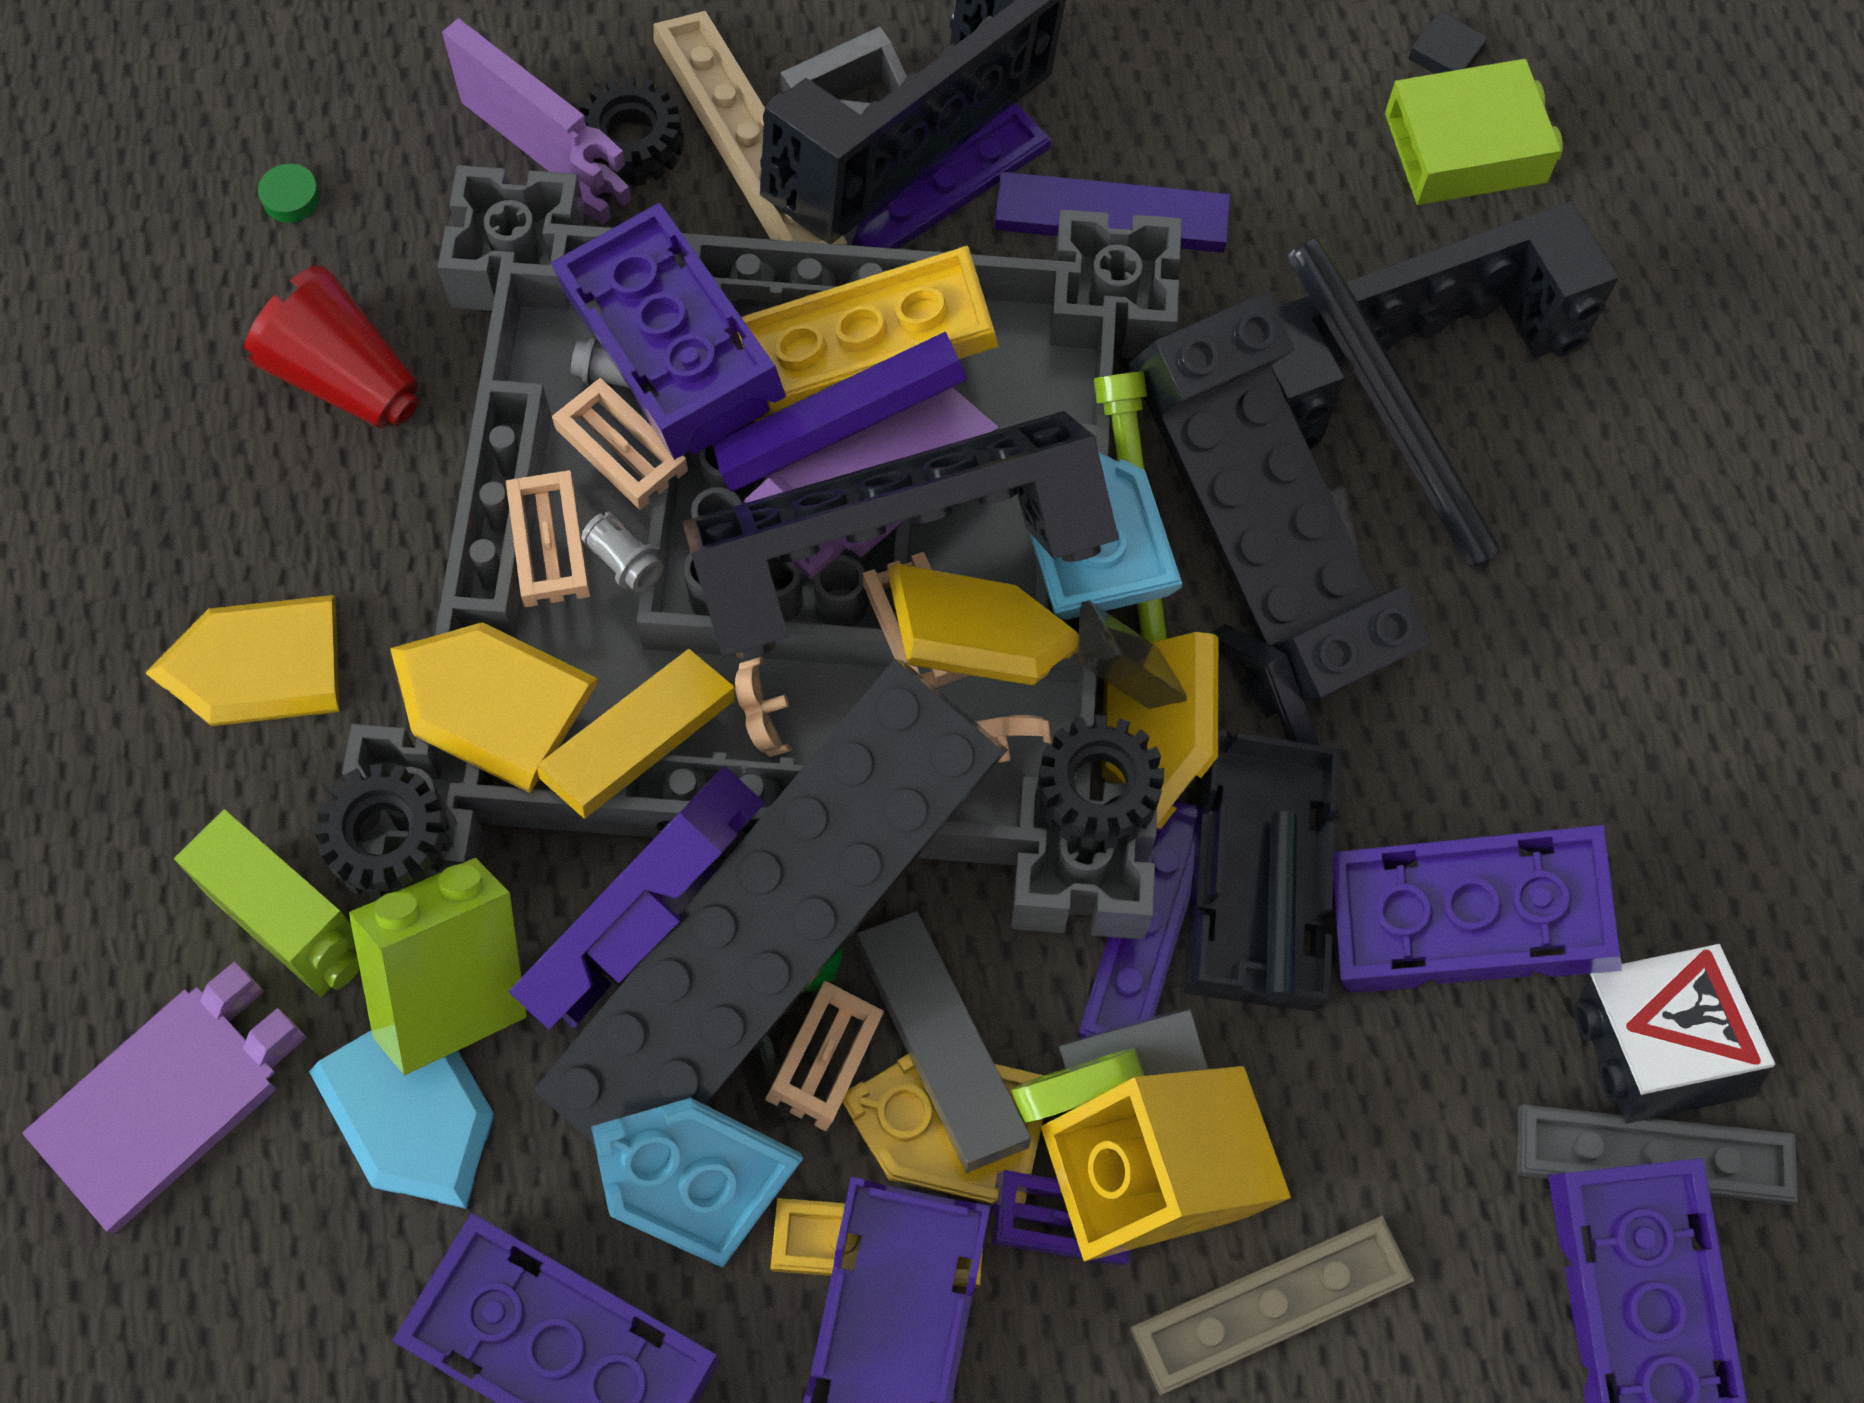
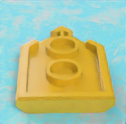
M892 564L888 570L907 665L1035 685L1048 675L1054 665L1062 659L1072 657L1085 644V641L1073 628L1016 585L902 564Z
M335 595L210 608L145 673L211 726L340 712Z
M483 622L390 648L412 734L528 793L532 792L539 780L537 764L559 748L599 683L598 678Z
M1193 632L1109 652L1104 659L1103 715H1107L1106 726L1116 728L1119 718L1129 721L1128 733L1135 736L1142 729L1149 736L1147 748L1150 750L1157 746L1161 755L1158 767L1164 768V782L1157 806V828L1159 829L1163 827L1177 808L1173 805L1193 778L1196 775L1202 778L1218 758V637L1214 634ZM1102 761L1101 777L1107 782L1126 784L1122 772L1116 766Z
M909 1054L900 1058L896 1064L864 1083L862 1081L847 1090L842 1104L888 1180L994 1205V1201L998 1200L999 1188H996L997 1173L1003 1170L1030 1175L1032 1173L1043 1119L1024 1123L1031 1137L1028 1149L966 1173ZM994 1064L1016 1109L1017 1106L1011 1089L1019 1084L1044 1076ZM1016 1191L1015 1202L1025 1204L1027 1193Z

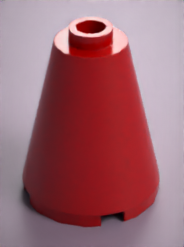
M311 266L299 272L289 280L298 289L285 301L275 294L253 322L244 345V349L252 355L246 356V358L257 368L378 428H384L390 422L395 426L403 424L419 404V398L415 396L418 388L417 380L332 272L324 266Z

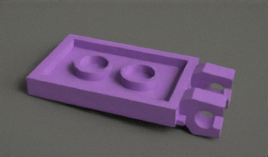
M458 18L442 31L461 103L549 172L577 174L585 213L600 224L604 225L611 219L609 204L603 199L596 198V196L602 193H609L623 207L631 201L629 186L611 170L613 169L615 172H618L625 166L623 151L601 130L586 126L585 117L581 112ZM601 158L606 160L610 168L607 165L594 162L593 159Z
M952 387L767 475L768 479L745 499V503L998 430V426ZM904 520L885 525L886 532L871 540L850 543L847 542L846 537L819 544L820 551L817 554L791 563L807 578L811 579L836 559L845 548L849 551L853 550L860 558L863 557Z
M235 961L206 985L203 993L198 987L190 993L184 989L22 1132L106 1232L113 1235L117 1233L273 1094L277 1088L269 1080L275 1074L272 1068L307 1038L292 1020L285 1016L278 1008L249 1032L246 1040L230 1021L260 996L264 990Z

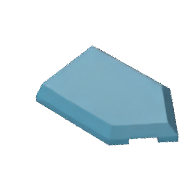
M1100 452L1099 456L1119 540L1101 545V552L1094 557L1081 561L1066 562L1062 560V557L1053 559L1029 532L1053 613L1058 618L1065 620L1167 597L1182 587V581L1145 470L1124 459L1118 462Z
M371 1030L314 1065L309 1073L373 1188L397 1194H407L467 1209L475 1184L474 1178L485 1141L488 1140L495 1114L459 1051L404 1076L373 1039Z
M692 1098L591 1126L610 1216L722 1268L803 1160L800 1152Z

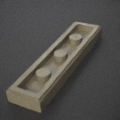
M1380 1216L1132 1326L1130 1330L1159 1395L1162 1396L1411 1284L1415 1280L1383 1216Z

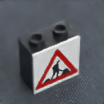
M1720 944L1621 964L1622 971L1589 974L1581 995L1574 1006L1575 1021L1582 1038L1585 1041H1592L1600 1060L1599 1078L1602 1089L1611 1102H1617L1626 1124L1755 1097L1775 1065Z

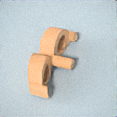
M763 656L739 664V670L735 677V690L737 701L746 715V729L750 739L758 750L772 757L793 750L789 744H782L768 715L770 712L789 707V701L785 694L763 701L758 665L763 663Z
M1008 715L975 721L1008 749L998 762L1011 760L1007 736H1043V742L1052 744L1050 721L1040 716Z

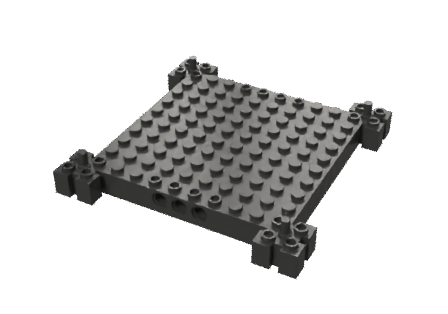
M457 165L449 204L456 227L445 226L438 271L451 308L492 311L435 635L483 622L598 678V685L559 747L687 649L694 652L735 687V677L739 670V664L757 657L742 659L738 658L736 653L722 657L682 521L744 504L745 499L768 477L765 476L736 491L730 492L720 474L713 444L694 455L687 449L686 454L683 456L686 458L688 471L679 479L675 475L668 480L669 487L660 495L656 491L649 496L650 503L639 510L555 429L552 416L590 386L582 384L580 377L571 375V361L577 340L589 341L590 337L595 336V334L590 333L565 295L550 262L612 228L585 226L586 213L577 174L529 170L527 185L509 184L506 171L503 168ZM1060 209L1055 260L971 254L999 347L959 359L968 379L953 388L998 426V430L1065 411L1095 435L1098 452L1108 456L1110 415H1105L1103 403L1097 404L1093 378L1112 376L1114 341L1122 342L1121 358L1135 359L1154 341L1176 331L1179 280H1176L1180 261L1182 218L1133 215L1131 230L1108 228L1109 213ZM682 233L741 317L945 253ZM678 253L673 255L681 269L687 266ZM594 299L585 304L589 310L595 307L599 314L602 313ZM607 383L649 423L630 388ZM649 383L646 393L651 391L655 398L658 397L657 393ZM597 402L591 407L654 468L661 464L601 404ZM579 417L575 420L638 482L643 479ZM752 421V422L748 423L747 425L741 427L740 429H742V428H744V427H747V426H749V425H751V424H753V423H755V422ZM570 470L574 482L581 535L585 526L596 515L600 513L605 515V512L608 511L613 513L644 545L651 544L659 550V560L664 566L660 578L654 585L643 592L637 593L633 589H623L616 583V573L583 544L591 597L577 599L575 593L564 595V601L551 603L550 598L537 600L538 606L525 608L520 592L505 480ZM560 490L549 491L561 578L572 576L561 494ZM535 494L524 495L535 582L547 580L536 498ZM1016 494L1012 498L991 504H980L977 498L951 506L952 513L932 522L914 523L912 518H907L863 557L860 558L853 550L849 551L845 548L836 559L811 579L807 578L791 562L780 561L779 556L767 559L789 638L775 641L776 647L773 650L760 655L763 656V663L758 665L763 701L784 694L788 698L789 707L770 712L768 715L782 744H789L793 749L789 752L769 757L766 753L757 749L747 732L746 715L737 701L735 690V701L586 819L580 816L540 779L532 792L528 793L419 738L416 739V745L414 746L405 728L351 724L342 775L350 786L352 782L347 773L357 768L363 778L371 776L370 765L383 764L389 774H392L394 765L405 767L411 778L417 773L427 782L430 790L433 789L450 825V829L446 830L451 840L449 852H440L444 865L439 873L451 866L462 864L473 858H477L482 864L486 836L480 824L655 838L724 765L764 802V805L730 843L739 844L895 659L864 589L862 573L875 569L877 574L887 570V564L900 560V563L903 565L912 562V555L924 552L932 570L1016 585L1053 613L1031 537L1025 527L1018 495ZM890 587L884 591L898 621ZM1100 612L1068 620L1061 619L1079 634L1085 641V644L1072 657L1062 659L1054 665L1048 675L1035 685L970 675L936 689L974 721L1008 715L1043 717L1050 721L1052 742L1054 734L1061 728L1067 733L1070 732L1072 721L1083 717L1086 726H1092L1094 723ZM917 667L921 675L931 671L929 668ZM1007 736L1011 760L998 762L917 858L1016 866L1011 929L1064 933L1068 915L1071 914L1092 916V936L1145 939L1153 917L1155 863H1148L1156 839L1157 809H1155L1153 819L1146 829L1140 828L1137 838L1129 843L1126 842L1124 837L1119 838L1116 848L1104 849V841L1101 840L1094 841L1093 849L1081 847L1082 837L1073 835L1070 842L1059 836L1061 826L1058 823L1052 827L1048 825L1044 819L1045 806L1039 807L1037 799V781L1042 754L1046 745L1052 746V744L1043 742V736ZM1092 761L1085 763L1075 772L1073 776L1074 786L1079 795L1088 802L1099 805L1109 804L1118 800L1126 791V784L1104 782L1100 801L1090 800ZM390 809L373 813L362 822L358 830L357 840L359 847L373 855H384L396 850L403 844L408 835V818L401 812ZM429 868L425 875L429 878L439 873Z

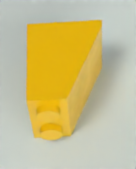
M1244 1066L1134 1077L1041 1126L1083 1261L1095 1260L1248 1218L1291 1198Z

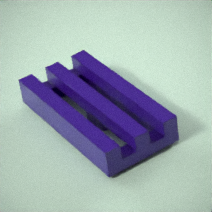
M1008 1170L997 1173L996 1188H999L998 1200L994 1201L992 1214L996 1216L995 1228L991 1229L989 1243L1083 1259L1077 1239L1013 1228V1219L1073 1229L1067 1211L1015 1202L1016 1191L1064 1200L1058 1180ZM1130 1250L1090 1261L1125 1265L1129 1263Z

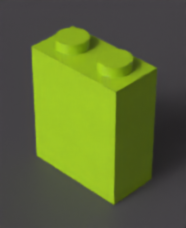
M1526 59L1396 80L1394 82L1385 115L1417 205L1548 183L1556 162L1562 156V136L1559 129L1551 125L1545 109L1543 86L1540 81L1534 80Z
M225 809L174 858L216 905L318 996L322 997L331 987L335 990L344 987L359 972L360 968L352 926L341 911Z
M477 858L451 866L439 874L397 892L388 893L374 902L349 912L373 1039L404 1076L527 1018L526 1008L508 992L521 979L510 892Z

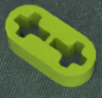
M1129 1048L1035 1078L1013 1087L1011 1091L1023 1123H1027L1077 1108L1134 1077L1145 1075L1136 1048Z

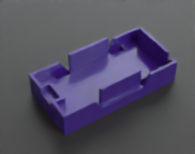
M660 202L550 262L565 295L590 333H594L633 392L645 417L674 460L686 454L687 449L694 455L770 412L767 401L776 403L786 397L775 364ZM677 253L687 265L682 269L673 256ZM594 299L602 313L599 314L595 307L589 310L585 304ZM649 382L658 397L655 398L651 391L646 393L643 385Z
M724 765L508 992L546 1028L550 1029L561 1017L571 1027L575 1028L612 985L600 972L604 969L620 983L681 921L679 915L716 872L711 864L764 805V802Z
M1604 825L1334 853L1333 882L1340 975L1347 992L1410 989L1435 979L1436 984L1529 977L1532 976L1531 971L1551 977L1622 971ZM1520 849L1533 853V856L1520 857ZM1417 859L1418 867L1405 868ZM1565 948L1566 952L1563 955L1531 957V951ZM1425 961L1426 965L1394 969V963Z
M1698 1158L1549 1174L1548 1178L1559 1245L1571 1263L1570 1266H1565L1574 1327L1582 1365L1588 1368L1589 1371L1583 1389L1585 1403H1610L1605 1374H1611L1615 1403H1747L1704 1159ZM1581 1226H1586L1591 1262H1586ZM1692 1236L1702 1249L1693 1250ZM1721 1360L1715 1373L1713 1361Z
M851 1177L811 1375L803 1403H813L818 1377L831 1380L827 1403H952L991 1206L948 1199ZM849 1234L861 1236L854 1271L841 1269ZM958 1257L972 1259L965 1295L952 1292Z
M473 1213L470 1214L392 1340L397 1345L495 1403H697L720 1363L715 1353ZM516 1251L541 1264V1273L538 1277L510 1262ZM637 1320L664 1337L660 1349L631 1332L632 1329L637 1328L639 1324ZM454 1352L481 1367L482 1370L479 1375L476 1373L474 1378L470 1379L448 1366L447 1364Z

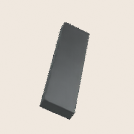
M916 911L858 932L856 934V946L965 1172H971L1028 1149L1031 1137L918 912Z
M1523 1104L1518 1108V1176L1549 1179V1174L1703 1158L1710 1197L1793 1205L1798 1202L1795 1134L1652 1118L1626 1124L1623 1116L1616 1114Z

